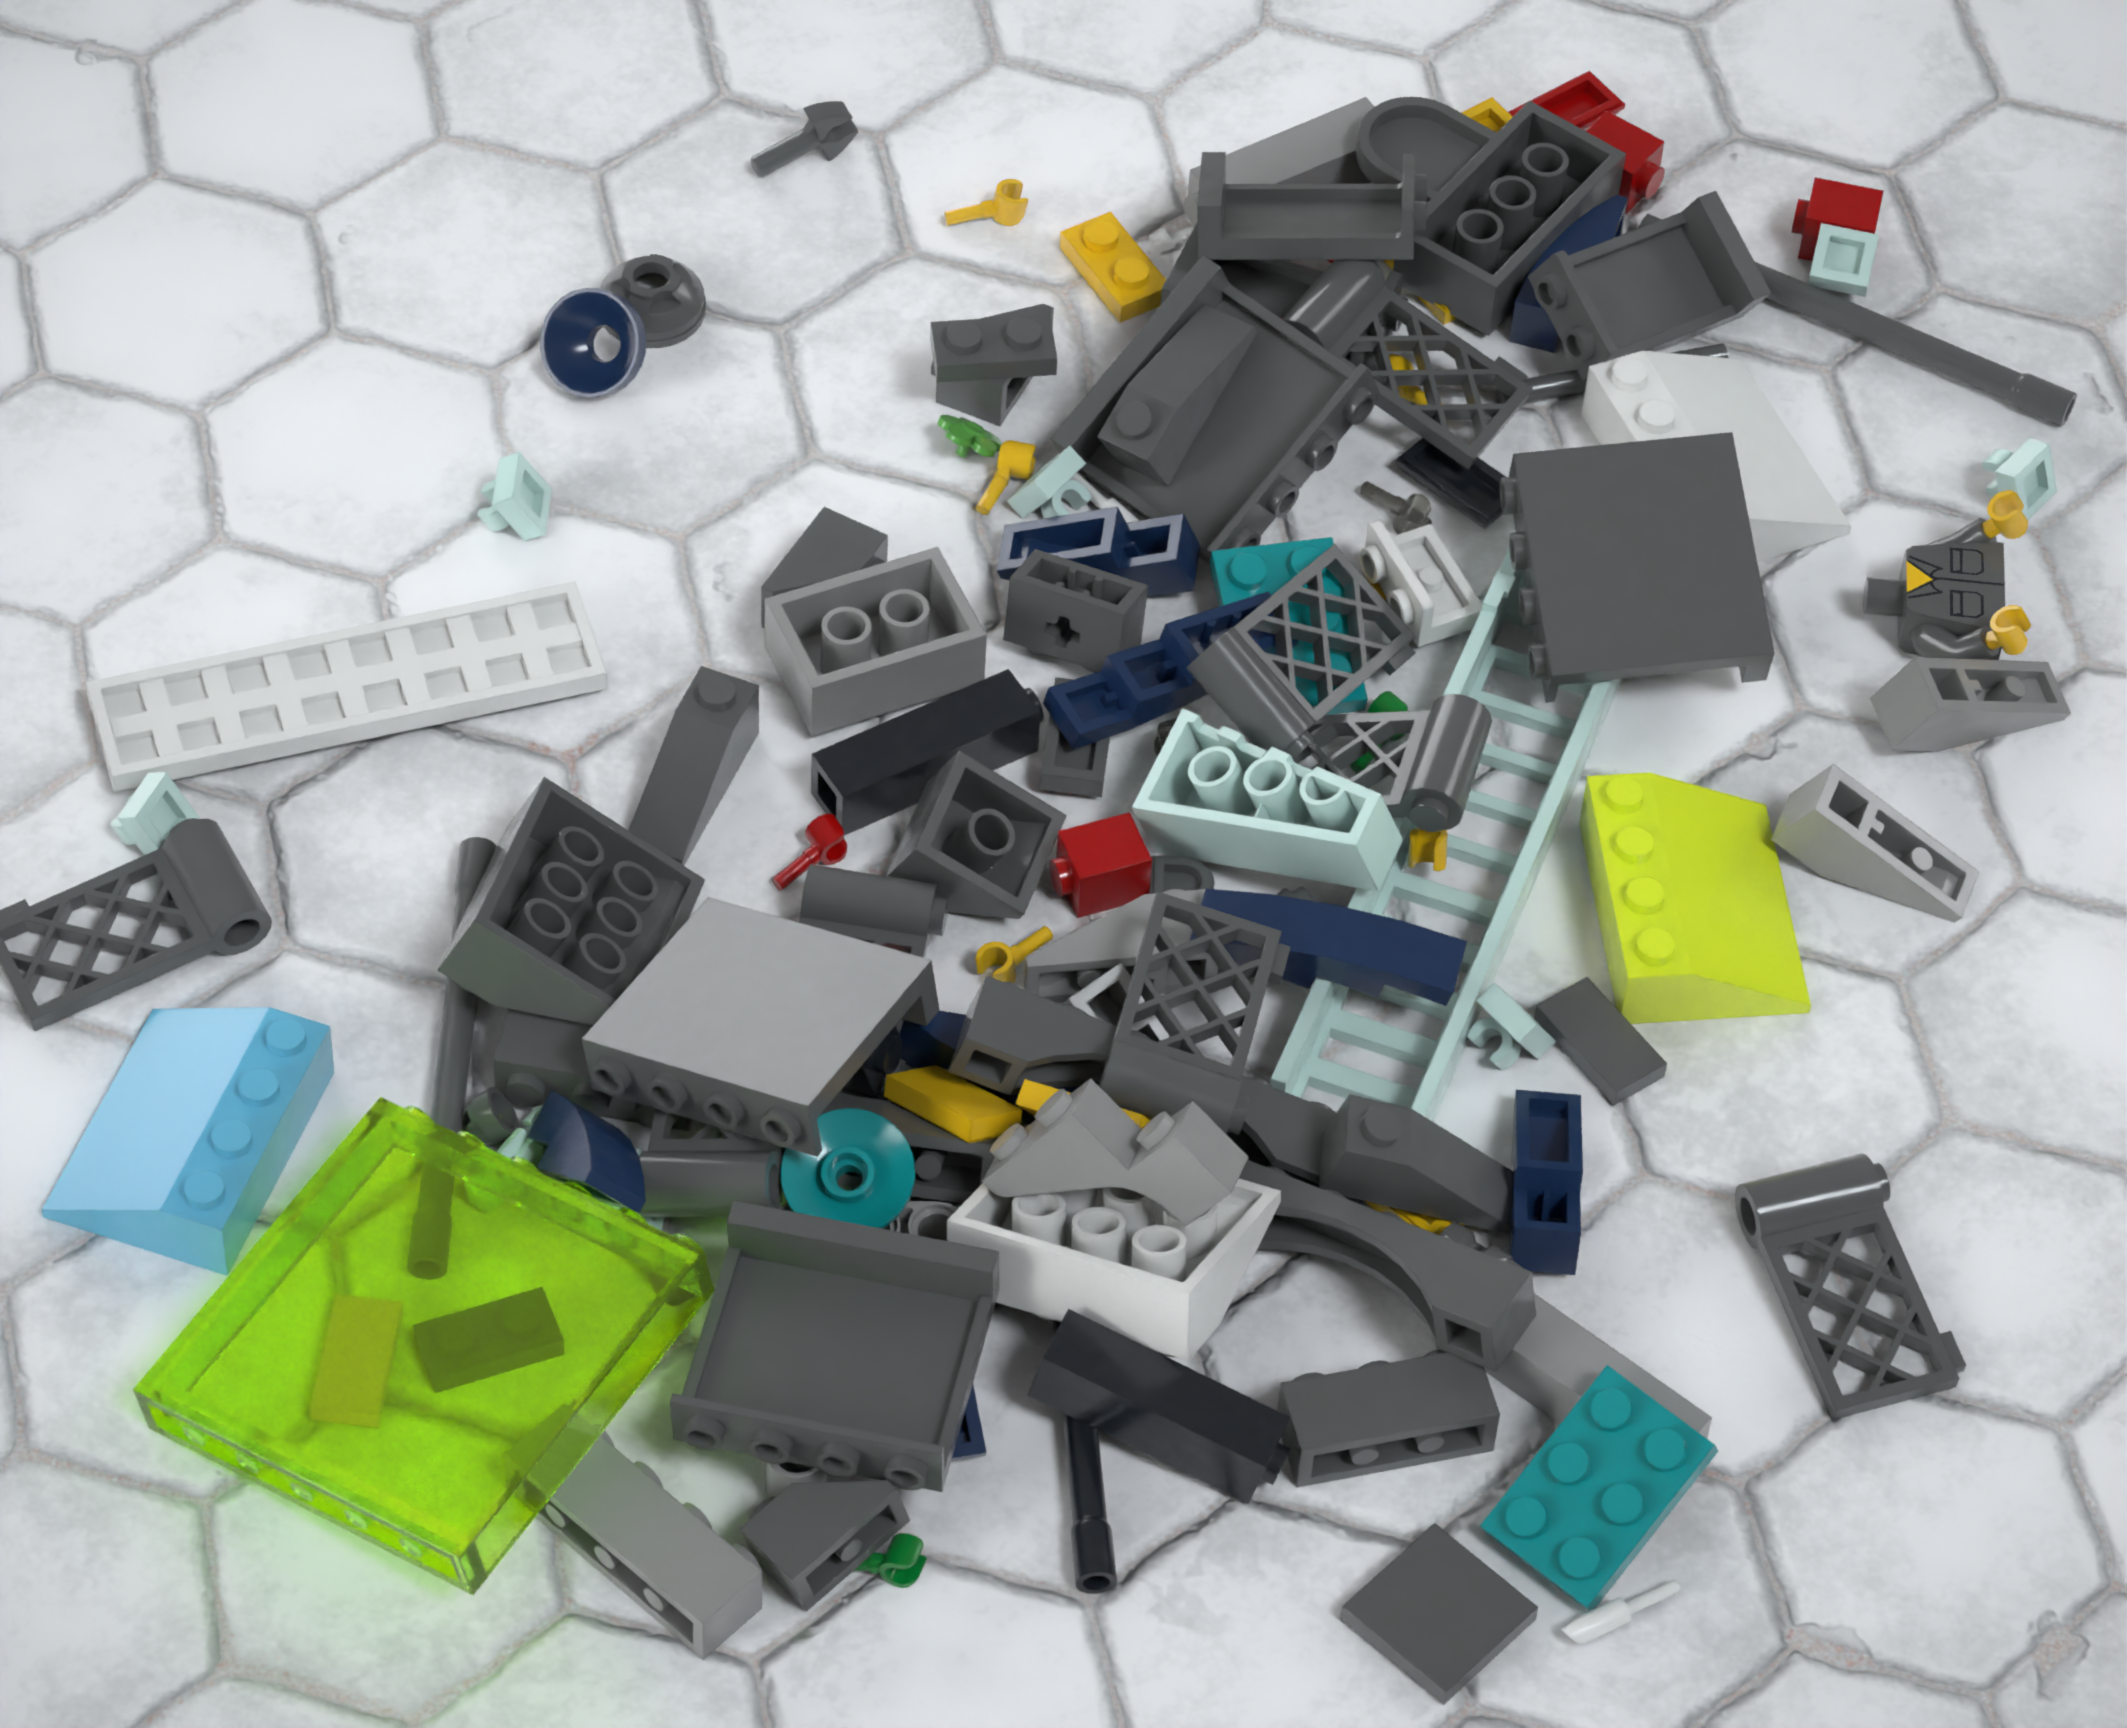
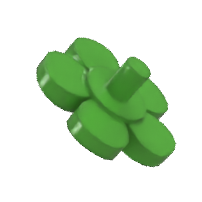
M941 415L937 422L939 427L946 430L945 436L953 443L959 445L955 453L960 457L966 458L971 448L980 455L994 457L995 453L1000 451V447L1003 444L994 434L984 430L981 425L969 419Z

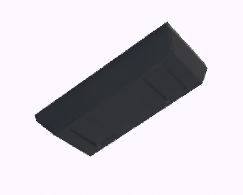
M1422 438L1396 459L1395 464L1406 475L1482 528L1486 529L1503 515L1500 501V479L1507 477L1480 458L1468 470Z

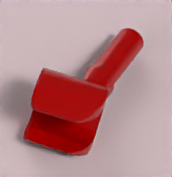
M833 814L818 816L807 826L805 836L811 846L772 878V882L777 889L782 891L807 871L811 864L817 865L822 861L823 864L832 865L845 858L847 842L844 839V830Z

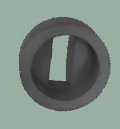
M490 1087L474 1096L466 1104L462 1113V1120L466 1126L465 1133L476 1144L490 1146L501 1143L515 1129L519 1128L518 1118L513 1106L507 1097L495 1087Z

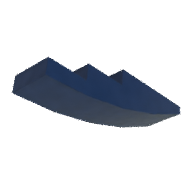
M1268 591L1166 623L1158 640L1107 655L1101 671L1049 687L1043 700V705L1073 750L1128 731L1186 706L1208 694L1188 672L1186 667L1225 632L1237 625L1266 601L1271 594ZM1251 629L1248 632L1264 652L1277 655L1275 634ZM1292 639V648L1298 644L1299 640Z
M1206 888L1200 903L1202 906L1282 931L1279 943L1291 947L1282 980L1307 989L1311 988L1316 976L1377 998L1384 985H1388L1447 1006L1454 993L1467 944L1465 940L1402 920L1339 905L1280 895ZM1193 930L1189 941L1198 938ZM1237 940L1223 945L1235 963L1239 965L1259 959L1262 948Z

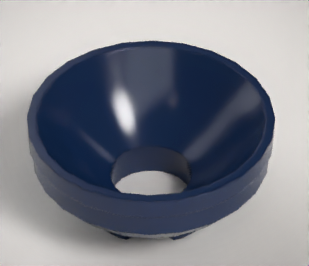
M582 288L572 291L561 297L551 307L544 320L540 333V351L543 364L554 382L568 393L579 397L591 398L614 394L625 388L636 377L642 367L646 354L644 324L630 302L618 294L600 288ZM605 326L615 329L620 337L619 352L614 359L608 362L601 360L594 351L595 336Z

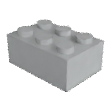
M938 547L765 599V649L811 736L941 697L985 679L987 634Z

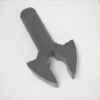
M829 101L804 107L803 110L808 116V122L802 130L751 157V166L755 173L760 177H764L812 150H822L828 161L837 157L858 133V129L851 120L853 117L842 101Z

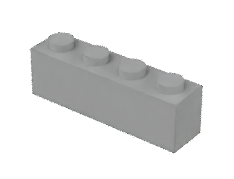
M565 1406L506 1456L508 1494L702 1660L762 1609V1569L753 1554L742 1545L734 1544L731 1546L712 1530L707 1517L695 1505L688 1502L681 1504L663 1488L660 1479L649 1466L640 1461L631 1462L614 1447L610 1436L596 1422L588 1420L585 1423Z

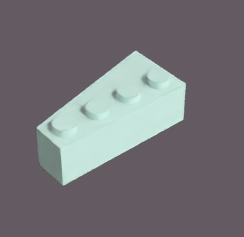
M1182 708L1132 806L1153 849L1158 854L1188 857L1198 861L1373 891L1380 890L1403 842L1380 793L1318 766L1313 770L1295 763L1290 754L1271 747L1268 751L1246 742L1242 733L1225 726L1218 730L1203 723L1200 715Z

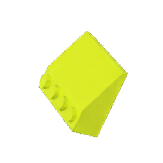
M1650 772L1587 776L1579 826L1615 1006L1631 1024L1809 1013L1811 1008L1810 998L1775 842L1771 840L1773 834L1766 804Z

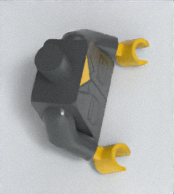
M2006 490L1994 495L1987 506V513L1990 516L1989 520L1986 521L1982 517L1978 518L1949 536L1926 545L1911 546L1906 549L1899 580L1867 577L1863 593V614L1897 616L1898 647L1905 653L1926 658L1999 660L2001 649L2009 655L2022 653L2028 643L2024 632L2030 629L2031 623L2022 607L2018 605L2005 606L2004 543L1997 542L1996 536L1999 534L2007 539L2020 538L2027 531L2028 520L2022 512L2024 504L2017 493Z

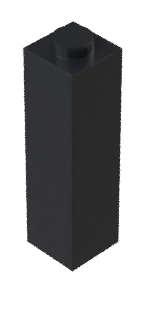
M1009 669L812 753L811 794L826 814H833L844 830L845 836L918 804L928 780L959 751L991 770H996L1037 752L1039 748L1040 723L1044 720L1042 705L1032 689H1024Z
M1070 1309L1067 1310L1050 1342L1027 1394L1249 1504L1260 1480L1271 1485L1274 1484L1291 1449L1279 1443L1289 1422V1416Z

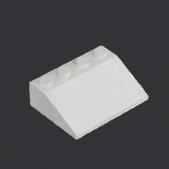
M1642 350L1609 360L1605 363L1602 362L1589 366L1581 415L1600 445L1733 432L1757 562L1850 534V523L1742 359Z
M1238 1179L1229 1196L1185 1227L1162 1205L1143 1194L1129 1189L1104 1187L1017 1197H1001L993 1193L982 1183L947 1219V1241L999 1251V1292L996 1300L997 1303L1033 1313L1042 1319L1062 1322L1067 1310L1070 1309L1164 1356L1177 1357L1189 1361L1219 1327L1281 1202V1191Z

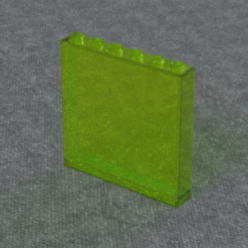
M379 1097L133 1388V1392L149 1429L455 1587L474 1595L715 1289L707 1265L706 1254L699 1244L690 1237L680 1233H675L672 1236L649 1225L642 1216L629 1208L621 1207L617 1210L594 1199L585 1188L574 1182L568 1181L563 1184L540 1173L532 1163L522 1157L512 1156L508 1158L487 1148L479 1138L467 1131L455 1133L434 1123L425 1112L417 1107L406 1106L403 1108Z

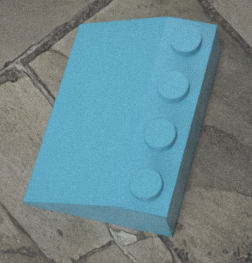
M271 1007L152 1009L42 1208L43 1218L228 1276L334 1075L330 1026Z

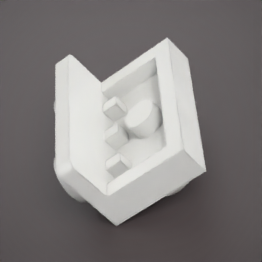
M1381 520L1368 523L1365 548L1361 549L1360 552L1363 571L1371 583L1380 584L1383 593L1387 597L1388 605L1416 636L1413 640L1417 647L1472 630L1482 609V602L1433 526L1429 524L1391 536Z

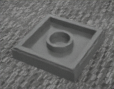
M1434 1523L1342 1606L1340 1619L1444 1705L1536 1620L1538 1606Z

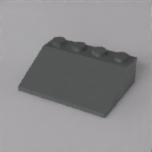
M543 777L507 826L437 971L452 979L462 989L474 993L493 1006L593 1026L686 923L705 879L554 782Z

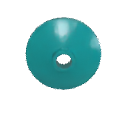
M845 1108L821 1114L817 1118L822 1152L818 1157L786 1148L782 1159L781 1184L790 1209L796 1213L875 1228H885L904 1210L914 1189L916 1171L909 1143L893 1123L867 1110ZM855 1172L862 1177V1182L854 1190H844L838 1186V1180L843 1174Z

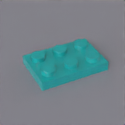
M1327 537L1212 551L1209 563L1218 606L1220 607L1268 591L1272 596L1334 544L1333 538ZM1326 567L1322 571L1324 593L1345 598L1343 586ZM1288 601L1290 621L1311 626L1309 606ZM1326 610L1327 630L1348 635L1347 616ZM1299 640L1298 644L1292 648L1293 659L1314 664L1313 644ZM1329 648L1331 668L1352 673L1350 653ZM1295 677L1296 689L1313 708L1317 706L1316 681ZM1364 682L1326 715L1365 711L1368 698Z
M1606 1365L1480 1527L1487 1535L1584 1609L1590 1611L1598 1606L1719 1451L1715 1444L1610 1366Z

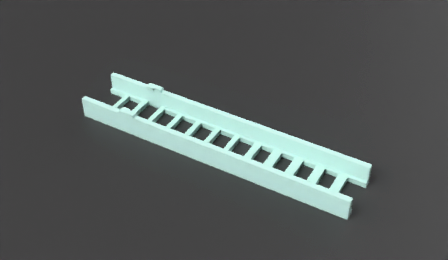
M1509 549L1488 589L1480 614L1443 695L1460 694L1474 698L1487 708L1491 717L1564 739L1566 743L1556 765L1485 743L1479 764L1547 785L1537 810L1471 789L1465 806L1466 811L1528 830L1517 856L1448 834L1447 857L1508 876L1497 902L1405 873L1404 869L1409 858L1410 830L1418 827L1407 817H1394L1393 820L1403 842L1380 890L1373 891L1356 888L1347 907L1389 917L1384 914L1392 896L1487 926L1479 945L1467 942L1460 971L1466 973L1459 992L1453 993L1447 1006L1388 985H1384L1378 996V999L1445 1020L1446 1022L1438 1041L1342 1010L1351 990L1365 995L1368 994L1316 976L1272 1074L1270 1085L1273 1088L1302 1099L1308 1086L1343 1098H1347L1351 1094L1413 1109L1434 1122L1469 1040L1467 1037L1469 1030L1476 1023L1482 1006L1476 1000L1492 985L1622 680L1614 679L1559 685L1558 688L1585 696L1576 720L1484 691L1494 667L1532 679L1528 655L1494 645L1505 621L1533 630L1532 625H1523L1521 621L1519 589L1526 587L1523 570H1513ZM1329 1038L1424 1068L1425 1071L1417 1089L1321 1058Z

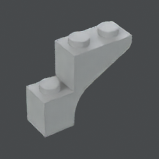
M1089 1079L1071 1094H1068L1064 1089L1054 1093L1039 1108L1035 1115L1036 1120L1027 1127L1023 1128L1019 1123H1015L1002 1133L990 1149L995 1158L982 1182L993 1193L1001 1197H1017L1104 1187L1129 1189L1156 1201L1186 1227L1232 1193L1249 1157L1194 1101L1190 1102L1173 1116H1170L1166 1111L1161 1112L1141 1129L1092 1079Z

